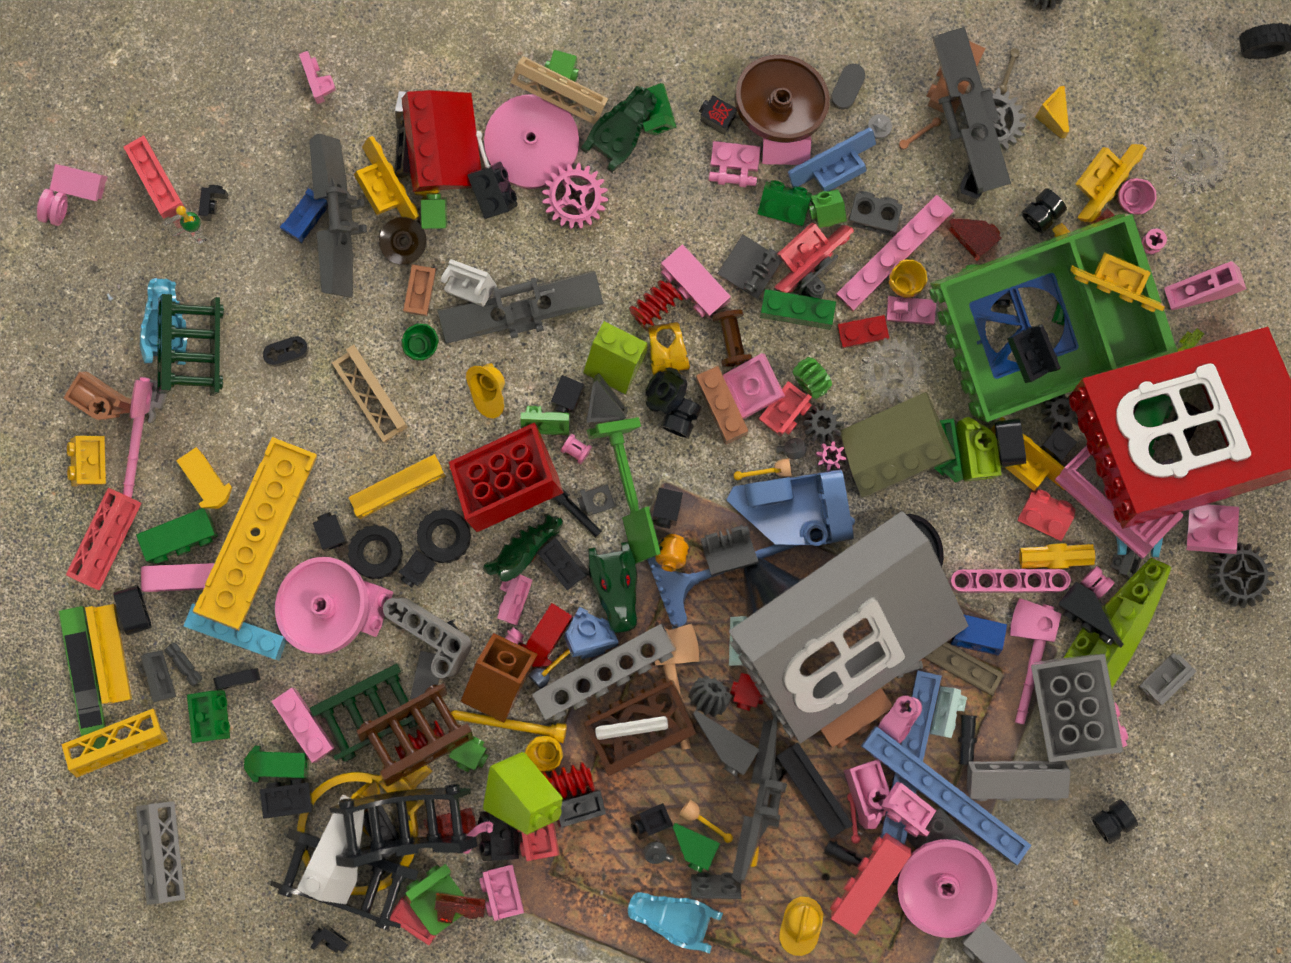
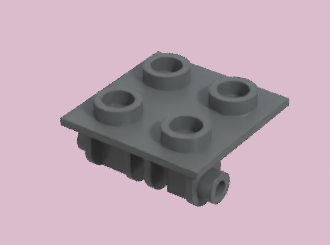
M742 234L717 274L758 299L782 260L777 256L778 253L771 248L767 250Z
M835 255L832 259L828 256L820 263V268L815 274L810 272L801 281L799 295L805 294L808 297L822 299L825 285L820 279L835 266L838 255Z
M740 525L731 528L732 534L726 529L727 535L723 536L720 530V537H718L716 532L709 535L706 534L704 538H701V544L711 576L759 563L750 538L748 526L743 527Z
M942 808L936 809L935 814L925 829L930 832L927 837L921 835L914 837L909 833L906 837L915 849L926 843L942 839L957 840L973 846Z
M707 872L691 874V896L698 899H742L741 884L732 879L733 873L727 872L721 875H713Z

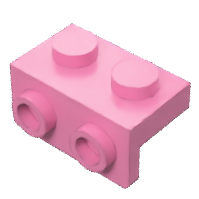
M364 581L369 604L367 617L361 632L377 637L385 617L383 612L384 603L392 598L393 591Z
M896 782L881 807L888 812L886 815L891 820L903 823L906 826L904 830L912 836L917 837L921 835L927 837L930 832L925 828L936 810L905 785Z
M513 864L484 871V877L480 878V884L483 893H488L489 902H485L488 916H493L494 921L524 913Z

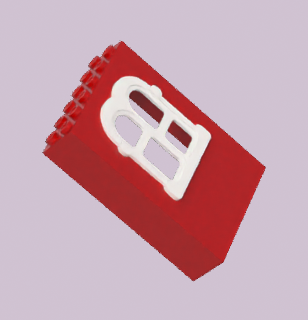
M1268 326L1082 378L1069 395L1070 407L1076 412L1078 427L1084 433L1087 440V450L1094 457L1096 472L1100 478L1102 477L1105 485V495L1108 500H1111L1114 507L1113 514L1115 520L1118 523L1120 522L1122 529L1291 479V379ZM1201 384L1212 411L1190 416L1186 411L1179 390ZM1161 394L1169 395L1178 416L1177 421L1150 428L1144 427L1136 421L1133 409L1137 402ZM1216 420L1227 448L1200 456L1192 455L1183 430ZM1171 434L1176 441L1182 460L1168 465L1159 464L1149 455V443L1156 437Z

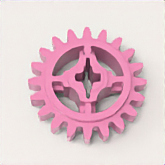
M568 163L567 171H564L559 166V175L550 173L553 182L545 181V185L550 189L543 190L542 194L549 198L543 200L542 203L550 205L546 210V214L554 212L552 221L560 218L561 227L566 222H569L571 230L574 223H577L578 227L582 229L583 221L591 226V217L596 220L600 219L596 211H605V208L600 203H606L608 199L602 197L601 194L606 193L608 190L607 188H600L604 179H595L598 174L597 171L589 174L590 166H587L582 171L581 165L578 163L576 169L573 170L571 164ZM570 178H580L588 184L579 186L571 181ZM560 183H563L565 195L556 201V189ZM571 190L574 191V193L581 194L579 196V203L576 202L575 199H569L571 196ZM594 192V203L588 210L585 206V197ZM573 207L580 215L568 214L562 208Z

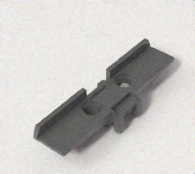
M965 27L932 36L949 95L938 99L939 105H942L951 134L949 136L950 141L962 139L978 194L1011 184L994 127V123L1000 122L1001 119L996 110L992 89H983ZM962 81L970 83V93L961 94L958 91V84ZM959 100L966 118L967 129L959 130L952 101ZM982 128L985 132V137L982 140L973 139L971 136L972 130Z
M316 134L309 140L313 193L315 200L328 199L330 223L329 229L317 232L321 292L352 298L353 251L351 235L367 232L366 224L359 225L358 222H353L352 209L365 207L364 199L357 200V197L350 195L347 190L340 139Z
M589 271L538 285L534 277L528 282L500 289L495 287L493 288L495 295L489 297L484 307L467 302L438 310V315L446 344L509 329L511 339L518 337L517 333L536 329L537 332L544 331L541 320L601 305L603 300L596 271ZM534 290V297L502 304L501 298ZM545 295L551 299V304L548 308L542 309L537 305L538 300L541 298L540 296ZM498 307V309H502L505 312L501 320H494L491 317L493 308Z
M774 715L773 720L763 722L758 746L759 751L756 756L751 783L759 784L760 787L753 817L744 816L732 879L740 884H745L759 841L766 829H778L781 816L778 815L781 795L786 792L787 784L777 781L775 770L778 719L776 715ZM772 794L769 807H767L769 795Z

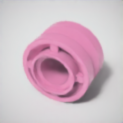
M45 189L37 205L38 221L46 223L50 219L52 225L59 226L67 212V194L58 192L55 195L53 190Z

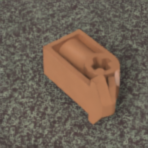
M79 372L63 397L97 420L120 417L119 414L130 413L132 400L89 372ZM101 403H105L103 406L106 409L105 412H102L103 408L102 406H100Z

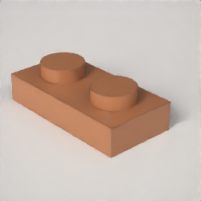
M412 264L403 309L404 313L428 317L436 268Z

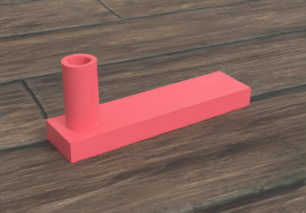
M143 135L123 148L163 219L169 216L175 225H181V216L176 213V209L178 206L184 205L149 142Z

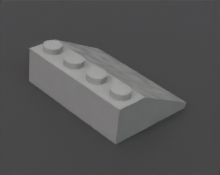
M1105 654L1058 658L1035 662L1031 665L1049 763L1123 752Z

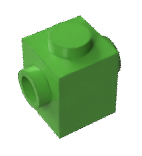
M554 50L551 61L547 60L545 67L576 82L579 69H576L577 56Z
M838 189L823 191L811 196L812 205L808 207L811 220L815 219L819 228L831 227L834 224L847 221L844 200Z
M473 736L472 740L451 751L449 757L458 762L457 767L469 773L471 769L476 771L478 767L483 768L489 755L486 754L487 748L483 747L485 742Z

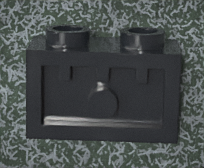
M305 778L290 780L291 785L281 786V782L267 783L265 789H260L263 819L313 812L312 783H305Z
M481 811L478 825L487 821L493 823V831L491 833L487 831L481 833L479 852L482 860L519 859L518 830L487 811Z

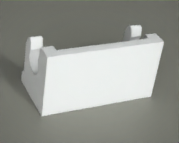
M452 259L449 261V265L441 277V282L446 283L444 288L446 293L484 307L493 293V288L497 286L489 273Z

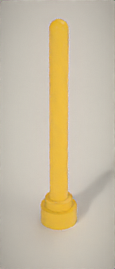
M458 710L451 712L454 719L458 721L546 735L563 744L565 741L567 724L557 723L556 725L545 726L506 719L505 723L487 715Z

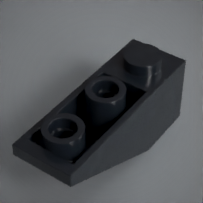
M1075 582L1058 604L1064 611L1062 615L1072 623L1076 621L1081 623L1080 626L1088 633L1093 634L1095 632L1099 634V638L1107 645L1111 646L1113 643L1122 648L1124 644L1100 599L1093 591Z

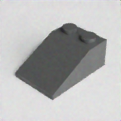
M696 710L693 717L719 760L725 764L723 769L737 777L738 773L744 775L759 749Z

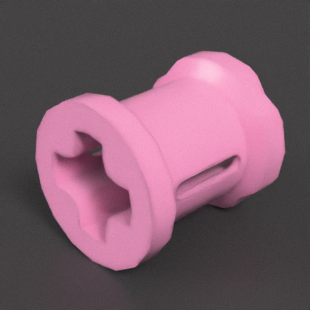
M1152 229L1142 238L1141 242L1145 253L1153 255L1165 246L1167 237L1162 230ZM1151 238H1155V239H1156V240H1155V243H1156L1155 246L1152 245V240H1151Z
M571 434L560 452L563 454L565 452L577 459L581 465L590 453L592 446H586L575 439L574 434Z

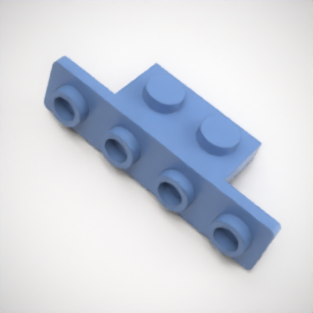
M867 128L864 131H860L851 138L836 144L825 152L817 154L810 160L789 170L788 176L792 187L800 186L815 178L823 191H831L866 172V165L858 154L876 144L873 130Z

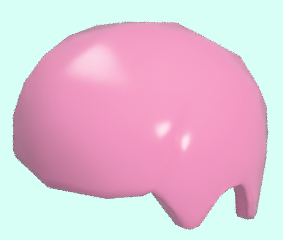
M1129 179L1121 185L1118 191L1119 205L1130 214H1144L1152 209L1156 202V190L1148 180Z

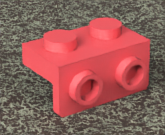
M789 381L782 388L785 397L769 405L758 419L780 437L784 433L789 435L797 425L794 420L799 414L804 416L812 406L809 403L812 396L806 395Z
M1031 489L1029 498L1017 521L1062 541L1075 517L1076 509L1065 500L1059 501L1052 498L1044 490L1038 489L1033 491Z
M554 822L528 835L521 832L523 842H520V850L522 856H526V861L559 855Z

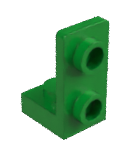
M659 83L646 88L656 96L657 104L649 114L650 120L643 123L645 132L656 136L677 128L665 85Z

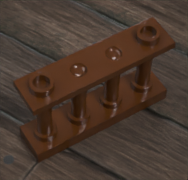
M444 683L428 687L422 695L374 721L364 722L359 727L360 729L356 730L360 742L369 739L382 761L384 767L380 774L386 787L473 739L472 730L467 723L462 726L458 725L442 697L447 695ZM431 703L435 704L449 728L448 734L441 738L436 737L420 710ZM411 714L428 741L427 746L419 750L414 749L399 721ZM388 727H391L406 753L405 758L398 762L391 759L377 734Z

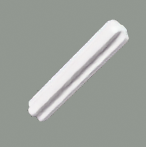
M665 716L598 726L595 732L597 739L601 740L666 730L668 728V720Z

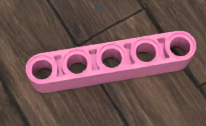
M215 563L142 566L141 591L204 590L205 583Z
M1061 569L958 570L951 574L948 580L952 591L955 593H1058L1067 589L1071 581L1069 574ZM957 575L965 577L966 586L964 588L956 586L955 577ZM981 575H986L990 578L991 583L988 588L980 585L979 578ZM1005 575H1011L1014 578L1015 584L1012 588L1005 586L1003 582ZM1029 575H1035L1039 579V585L1036 588L1028 584ZM1054 575L1062 577V587L1054 586L1052 583Z

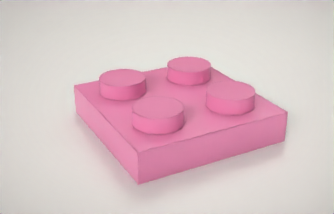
M763 353L723 375L743 419L785 397L767 357Z
M1206 504L1189 509L1186 550L1236 554L1239 507Z

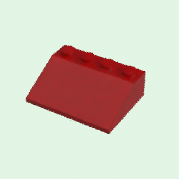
M437 90L406 92L401 100L413 192L472 188L468 174L481 169L472 93Z
M535 422L449 461L465 520L476 532L563 494L557 471Z

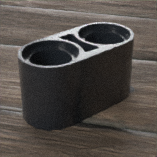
M1020 419L996 421L995 432L1001 467L1026 464Z
M138 585L113 593L119 617L127 636L152 628L146 604Z

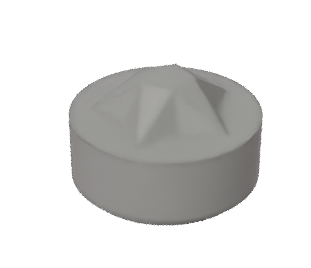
M878 114L870 119L868 128L873 130L875 139L880 140L890 134L892 123L887 116Z

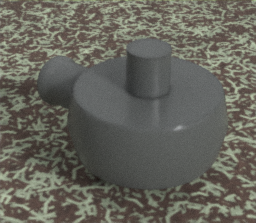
M793 438L788 440L784 446H777L776 451L777 454L785 453L789 459L796 460L806 454L807 448L802 439Z
M651 842L645 846L644 856L649 863L658 864L664 860L671 863L674 856L667 854L666 847L661 842Z

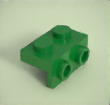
M777 180L766 181L757 214L803 226L812 193L803 187L795 186L791 188L784 186L783 182Z

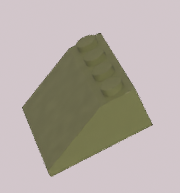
M927 392L840 430L851 472L862 498L870 497L956 459Z

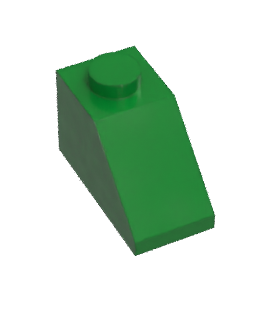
M674 823L673 829L684 858L690 862L688 867L700 873L703 869L709 870L720 843Z

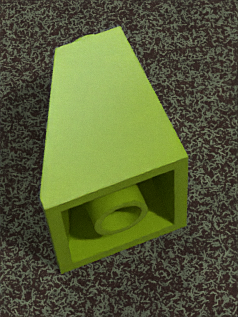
M604 321L592 343L583 374L594 379L599 373L611 388L626 395L647 354V342Z
M520 752L489 767L483 810L526 835L559 820L562 813V796L525 753Z

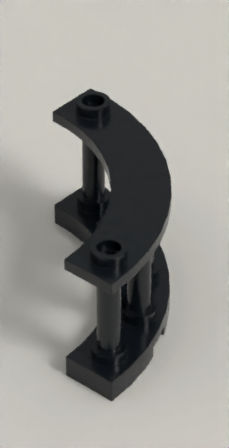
M451 784L443 788L402 790L355 800L352 798L340 800L338 805L329 808L330 813L343 814L347 849H345V853L336 856L337 866L356 868L382 860L381 855L395 852L396 856L418 854L419 849L432 848L433 853L461 854L478 847L477 837L466 836V833L463 832L459 798L471 794V789L460 788L459 784ZM434 799L449 800L453 834L441 836V832H438ZM424 800L428 834L425 837L413 838V835H410L406 801ZM396 803L400 837H398V840L385 842L381 834L378 806ZM368 808L372 841L369 846L360 848L357 847L353 812Z
M289 828L286 838L295 841L293 846L296 847L283 884L275 881L270 883V886L278 889V894L290 898L292 894H296L375 921V926L389 931L390 926L400 929L401 924L390 920L402 882H405L406 878L416 881L419 871L382 858V860L367 864L372 866L371 871H373L361 909L348 904L320 901L293 887L304 851L308 850L309 846L317 848L320 838ZM387 871L392 873L391 878L393 880L381 916L370 911L382 875H385Z

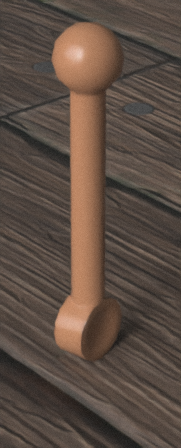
M938 117L934 118L932 123L907 140H901L899 147L902 150L907 149L909 144L934 126H940L941 119Z

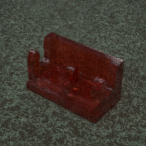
M473 807L460 810L463 832L466 834L477 826ZM451 813L436 816L438 832H441V836L453 834ZM423 819L424 826L428 832L427 819Z

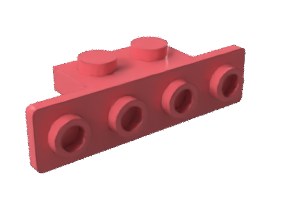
M815 223L809 224L777 254L791 272L774 287L776 291L790 293L795 290L800 280L810 272L813 273L815 267L821 261L825 260L828 256H832V251L835 248L845 244L850 239V235L854 232L852 227L843 224L831 236L826 238Z

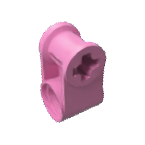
M899 697L888 714L882 719L878 728L896 742L901 743L907 737L911 727L922 712L921 702L915 697ZM906 703H910L909 706L912 708L910 712L907 711Z

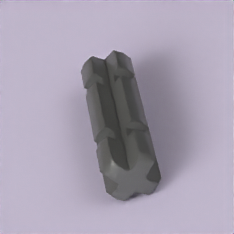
M170 644L166 647L165 652L169 657L173 658L172 661L183 676H187L186 680L192 686L197 685L202 680V676L198 671L194 670L195 667L187 656L180 652L181 648L178 644Z

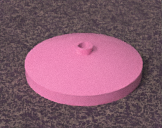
M527 94L506 101L492 114L486 126L484 146L489 164L492 166L501 161L503 167L508 172V180L511 185L524 189H539L547 187L545 181L553 182L550 173L559 175V166L564 171H567L568 163L571 166L574 165L579 151V134L577 125L568 111L534 94ZM535 136L534 141H528L527 138Z
M316 557L300 563L285 577L276 596L275 617L281 634L292 646L310 654H330L346 647L359 634L367 617L369 601L365 583L353 567L335 558Z
M936 840L920 846L911 853L910 858L899 874L898 897L905 915L917 928L937 937H960L973 932L982 922L985 923L990 917L997 900V880L988 859L973 846L957 840ZM950 883L952 885L950 887H945L943 884Z

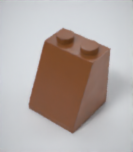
M493 633L475 663L460 702L505 723L537 654Z

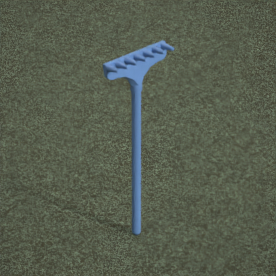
M851 517L852 526L855 524L853 517ZM817 528L810 531L809 537L812 541L821 538L822 532ZM774 544L757 550L755 553L757 559H763L799 545ZM655 557L647 559L672 628L675 629L685 625L687 622L684 608L686 595L694 585L714 577L711 576L710 569L691 574L679 573L676 570L668 572L661 568L656 562Z

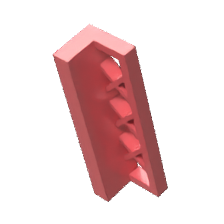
M108 488L66 575L100 590L142 503ZM116 496L112 506L110 507V503L113 497ZM104 520L102 527L99 529L101 522ZM93 542L91 550H88L90 544ZM82 564V568H81L79 574L76 575V573H77V571H78L80 565Z

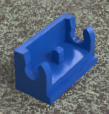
M308 188L301 201L286 221L281 224L280 229L302 244L328 209L327 200L324 198L315 200L313 191Z
M964 615L968 627L952 637L951 645L998 656L1003 650L1007 624Z

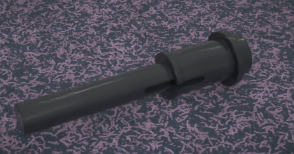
M563 489V494L553 499L559 506L562 504L596 538L602 531L569 498L570 494Z
M829 840L823 852L827 855V858L832 857L849 867L851 865L859 866L862 859L856 856V852L837 844L838 841L836 840L834 842ZM899 877L895 878L892 885H897Z

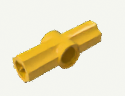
M1048 544L1045 547L1020 548L1019 563L1021 569H1068L1074 566L1095 565V549L1093 544L1069 546L1067 544Z

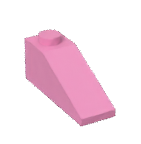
M1230 261L1167 286L1164 289L1171 310H1177L1228 297L1246 290L1240 268Z

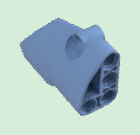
M842 470L733 486L726 499L775 545L820 546L854 539ZM819 528L822 532V537L819 541L813 542L809 537V533L812 529Z

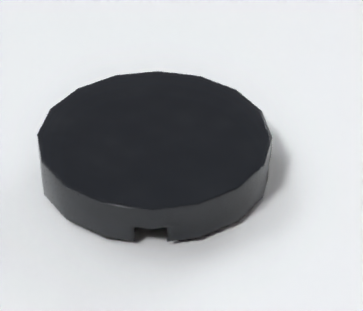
M665 368L667 370L656 373L648 383L645 392L647 396L646 406L656 414L664 415L671 413L684 399L687 381L686 377L677 369Z

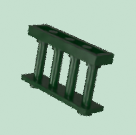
M162 294L158 298L157 393L167 394L171 391V387L174 388V385L210 387V396H215L219 393V390H222L223 376L220 375V319L224 315V306L220 304V297H215L211 300L210 306L176 304L172 301V294ZM175 314L210 316V330L175 328V325H172V316H175ZM175 337L210 339V353L175 352V349H172V340ZM175 361L210 363V377L175 376V373H171V364H174Z
M396 663L309 708L313 717L320 716L321 719H325L341 753L333 756L335 761L342 759L343 763L355 758V752L370 745L371 742L369 739H366L349 747L333 715L335 713L333 709L340 705L343 708L346 707L358 730L364 723V720L355 704L357 702L355 697L363 693L365 697L368 696L379 718L387 714V711L377 693V686L386 682L387 685L391 686L400 706L409 702L399 682V675L404 673L400 664ZM412 714L406 717L407 719L399 722L402 728L408 726L411 729L418 725ZM388 727L377 734L382 739L393 733L391 727Z

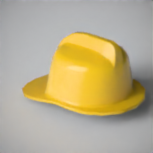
M488 363L483 367H470L466 372V381L477 410L487 418L494 419L499 417L504 410V398L502 395L505 385L504 376L492 363Z
M809 897L795 898L787 905L784 912L779 939L786 952L794 956L809 954L818 942L823 923V911L816 900Z

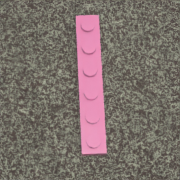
M936 195L837 292L836 296L853 312L889 277L893 268L900 261L906 260L954 211Z

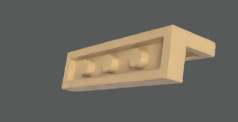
M524 56L518 62L510 82L592 124H595L600 118L608 101V98ZM521 74L533 81L526 83L518 79ZM541 85L555 92L548 94L542 90ZM562 95L576 103L568 104L564 102ZM583 105L596 111L595 117L586 113Z
M353 344L346 349V354L333 361L332 364L383 443H385L408 427ZM352 358L356 364L354 374L344 373L339 365ZM358 369H359V371L361 372V374H362L363 376L357 375V374H358ZM347 377L353 378L352 384L350 383ZM356 379L367 381L369 384L367 394L356 392L354 389ZM371 389L376 396L370 395ZM360 397L366 398L365 403H363ZM369 398L379 400L382 404L379 414L368 411ZM384 409L389 416L383 415ZM372 416L379 417L377 423ZM382 418L392 420L396 426L394 430L386 435L380 429Z

